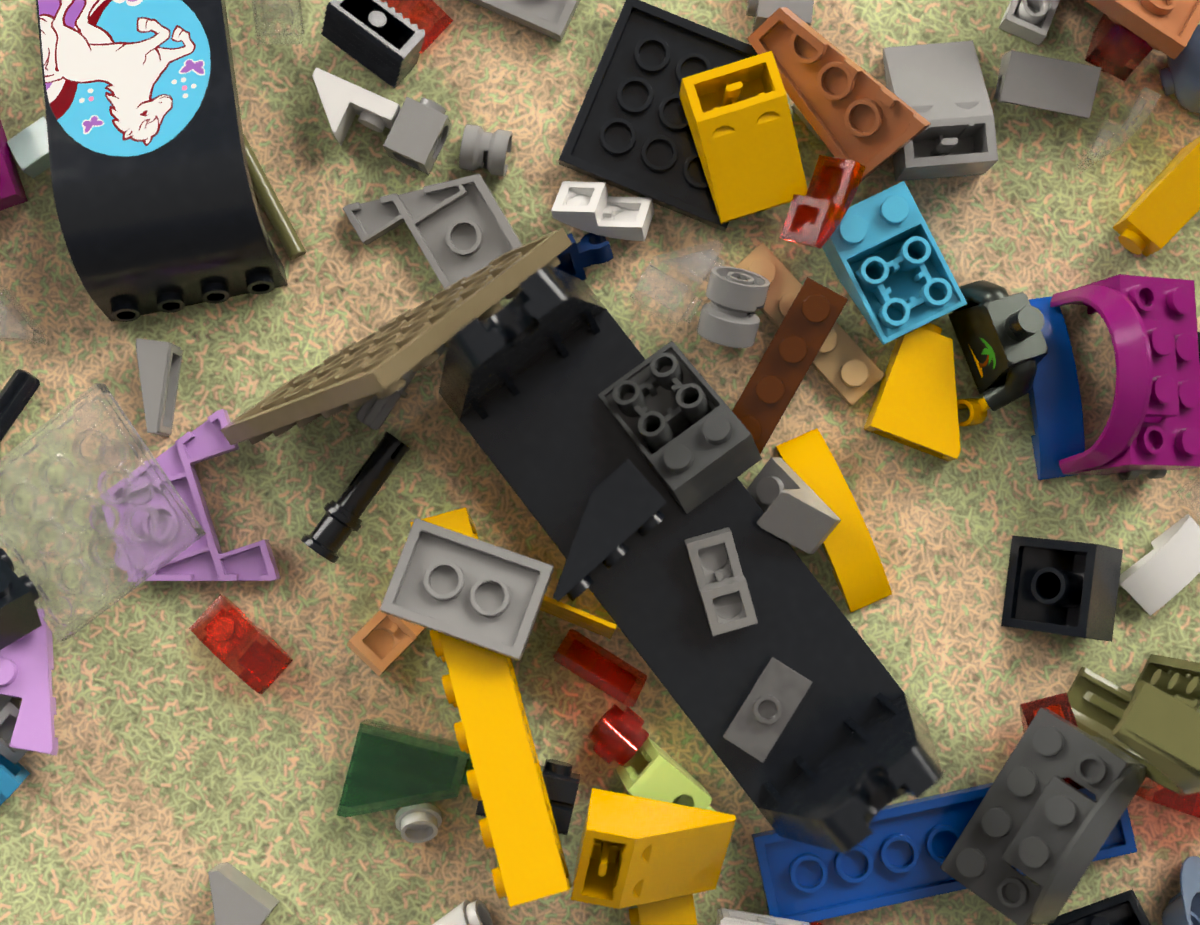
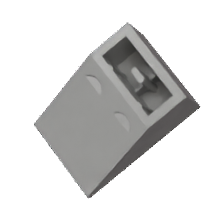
M973 41L883 48L886 88L931 123L930 126L893 155L895 181L985 174L998 161L994 114Z

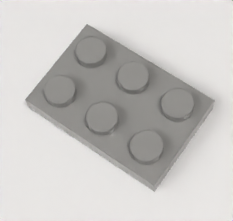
M415 518L380 610L391 616L521 661L554 567Z

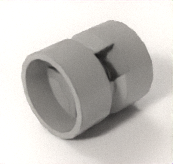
M729 266L714 267L711 270L706 289V296L711 302L702 306L696 329L697 333L704 339L722 346L733 348L752 347L755 343L760 319L755 314V311L764 308L770 286L769 280L757 273Z

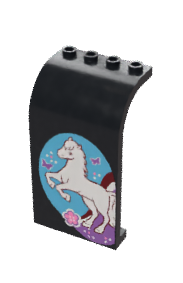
M36 0L50 169L56 210L63 237L77 274L90 297L111 322H130L138 319L141 315L160 311L173 313L189 305L204 302L212 304L222 303L233 296L248 293L266 294L274 288L287 286L285 268L275 252L264 227L248 168L225 0Z

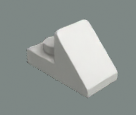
M317 67L315 68L312 77L332 132L340 146H342L356 114L360 115L358 121L362 125L374 131L382 133L385 127L392 128L401 109L398 103Z

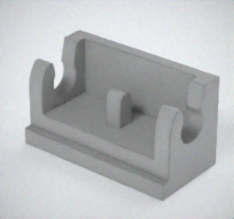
M1011 50L1002 55L994 99H998L997 102L1010 103L1088 119L1091 115L1101 67Z

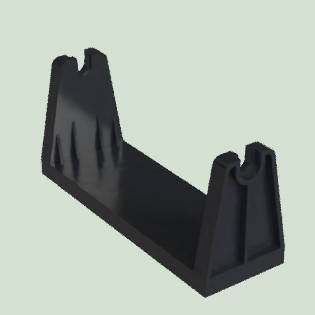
M550 265L539 269L519 284V293L504 308L481 322L476 317L450 338L446 350L439 394L566 559L591 492L629 459L667 501L660 509L665 518L644 537L636 531L624 541L630 550L609 569L601 562L588 575L594 583L588 588L779 836L839 853H845L853 849L874 833L869 824L885 806L907 794H911L917 799L942 777L943 771L926 720L788 542L762 529L757 524L764 511L738 478H735L688 514L684 512L598 397L599 393L646 359L585 281ZM729 527L732 532L741 569L748 584L758 623L713 636L684 540ZM774 657L813 683L762 763L723 738L767 664Z

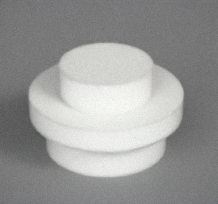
M426 801L410 802L395 815V825L400 831L401 837L412 843H422L433 839L437 835L438 828L442 823L440 809Z

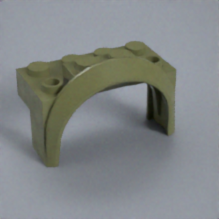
M1151 654L1131 693L1089 669L1081 667L1057 711V715L1090 736L1103 738L1147 766L1146 777L1166 789L1182 796L1200 793V663Z

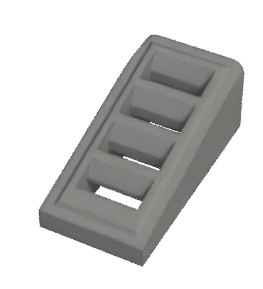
M136 338V352L147 433L169 437L172 434L183 350L170 342Z

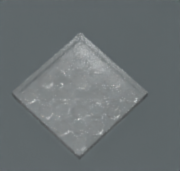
M93 384L0 459V547L11 559L15 568L14 573L18 577L26 575L36 587L39 594V599L34 601L36 609L58 642L71 638L206 534L105 384Z

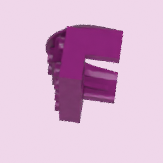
M1119 274L1072 290L1053 294L1050 307L1069 304L1087 306V314H1100L1110 333L1116 362L1115 395L1107 424L1098 440L1088 450L1059 460L1062 473L1068 475H1109L1136 470H1186L1199 468L1200 362L1194 280Z

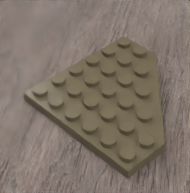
M561 228L502 254L490 261L488 266L467 278L463 277L433 295L434 298L413 310H407L378 328L379 331L368 335L357 343L356 341L326 358L323 364L287 381L222 428L221 432L230 445L248 439L253 445L272 433L275 436H279L296 424L299 428L304 427L321 415L327 419L342 411L348 405L351 409H355L376 395L379 399L388 397L406 384L402 376L408 371L412 370L413 373H416L434 363L440 357L436 350L443 344L447 347L450 338L476 317L481 322L500 311L503 307L499 301L504 297L507 300L516 297L520 291L519 284L539 269L547 265L552 267L558 266L561 262L557 256L572 245L564 229Z

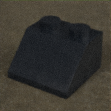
M1012 535L1001 626L1112 642L1123 550L1092 543Z

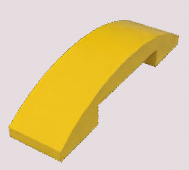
M816 428L776 446L779 456L841 519L839 524L822 543V547L831 564L832 573L850 613L892 595L887 576L864 519L819 430Z

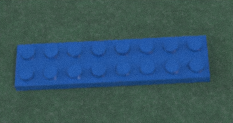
M1069 777L1062 778L1064 781H1066L1067 783H1069L1070 785H1072L1073 787H1075L1076 789H1078L1079 791H1081L1082 793L1096 801L1095 794H1093L1092 792H1090L1089 790H1087L1086 788H1084L1083 786H1081ZM993 783L887 805L876 814L869 824L874 833L845 853L781 837L775 830L752 834L769 916L810 923L968 889L941 870L940 867ZM1128 808L1125 809L1093 861L1137 852ZM1011 865V867H1012L1013 869H1015L1016 871H1018L1019 873H1021L1023 876H1026L1025 874H1023L1022 872H1020L1018 869H1016L1015 867H1013V866Z

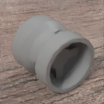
M466 124L460 149V169L475 171L477 168L488 169L491 175L505 177L508 169L505 159L506 153L511 152L512 131L498 129L491 133L485 132L481 126Z

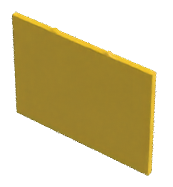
M544 596L539 609L609 639L612 638L617 626L614 623L548 596Z

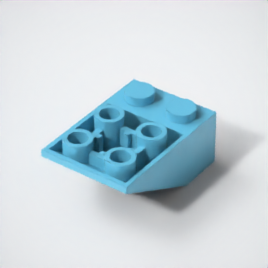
M905 181L822 220L815 231L837 278L883 345L967 304Z

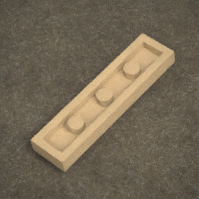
M762 242L735 267L757 273L769 280L770 286L765 305L760 310L779 328L803 285ZM835 322L811 364L850 407L885 376L837 322Z

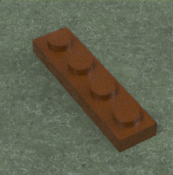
M808 277L732 410L752 434L760 454L848 301L847 298Z

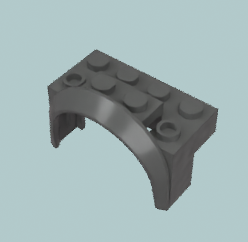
M1041 707L940 869L1017 925L1054 923L1109 834L1146 779L1147 766L1103 738L1090 736L1050 709ZM1069 777L1081 786H1083L1084 788H1086L1087 790H1089L1090 792H1092L1093 794H1095L1096 801L1091 799L1090 797H1088L1087 795H1085L1084 793H1082L1066 781H1064L1062 778ZM1011 865H1012L1013 867H1015L1016 869H1018V870H1019L1020 872H1022L1023 874H1025L1027 877H1029L1030 879H1032L1033 881H1035V882H1036L1037 884H1039V885H1036L1035 883H1033L1032 881H1030L1028 878H1026L1025 876H1023L1021 873H1019L1018 871H1016L1015 869H1013V868L1011 867Z

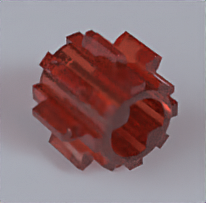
M614 704L599 719L588 734V737L595 743L592 750L608 764L614 759L618 764L624 766L649 736V733L642 728L645 723L644 720L628 706L623 711Z

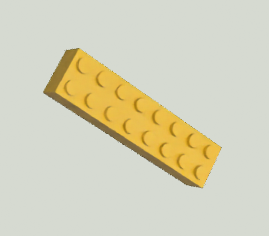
M466 507L421 519L479 540L475 524ZM430 629V637L437 658L441 657L443 663H447L449 674L442 676L447 701L449 704L453 703L454 708L458 707L461 717L460 722L454 723L458 745L461 752L470 753L474 769L466 771L473 800H482L486 818L479 820L483 842L486 849L495 848L499 867L492 869V877L498 898L507 897L509 906L513 907L569 890L572 887V882L511 658Z

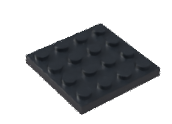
M626 0L560 155L559 164L599 181L606 182V184L638 197L652 198L655 204L725 232L729 222L720 223L679 93L682 78L758 55L757 52L747 43L641 0Z

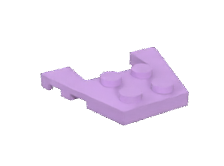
M221 409L207 417L208 420L192 432L184 434L175 441L176 444L160 456L149 460L105 493L132 581H275L281 579L269 540L264 539L222 553L195 464L239 450L238 443L230 445L221 432L222 428L231 423L227 410Z
M36 607L42 626L0 650V695L22 699L9 747L57 756L59 749L58 738L55 737L54 715H57L56 698L53 697L51 670H54L51 614L46 609Z

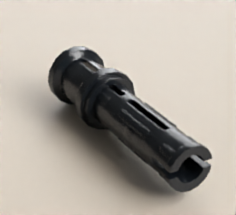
M386 431L382 440L337 502L332 500L325 505V515L310 535L304 534L301 541L327 560L335 563L339 558L337 552L352 531L358 532L361 528L362 520L359 517L410 448Z

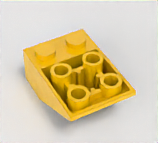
M772 51L682 78L679 97L721 224L809 196L787 95Z
M592 788L576 859L571 900L621 909L716 889L736 821V815Z

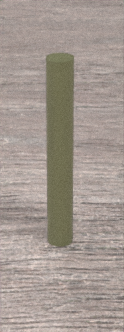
M243 134L253 190L289 259L294 260L305 254L306 250L247 138Z

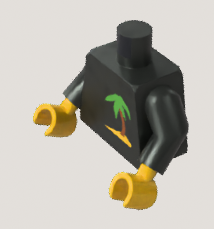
M985 280L959 286L967 304L948 315L978 392L984 396L981 399L957 400L958 410L967 407L970 410L969 418L961 422L959 426L982 424L987 417L989 409L996 411L1026 395L1032 388L1037 364L1048 354V346L1041 331L1044 326L1042 312L1038 308L1031 306L1024 292L1008 295L1004 287Z

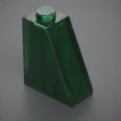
M365 719L359 726L337 816L346 818L458 797L463 785L469 786L466 771L474 769L470 753L461 752L457 741Z

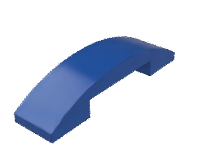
M1052 296L1029 299L1031 306L1038 308L1044 316V326L1041 331L1048 346V354L1037 364L1033 385L1028 392L1035 435H1032L1031 438L1038 480L1073 476L1062 473L1059 460L1085 451L1083 411L1076 364L1060 306L1050 307Z

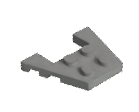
M480 174L425 186L421 190L398 195L395 193L382 196L380 199L370 202L352 203L343 207L345 214L365 245L377 240L405 222L444 289L463 277L467 278L488 266L490 261L502 254L522 246L518 236ZM444 344L436 350L438 355L441 356L447 350V347Z

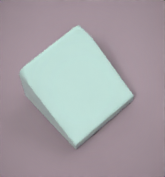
M43 116L7 141L22 171L33 179L50 168L47 122Z

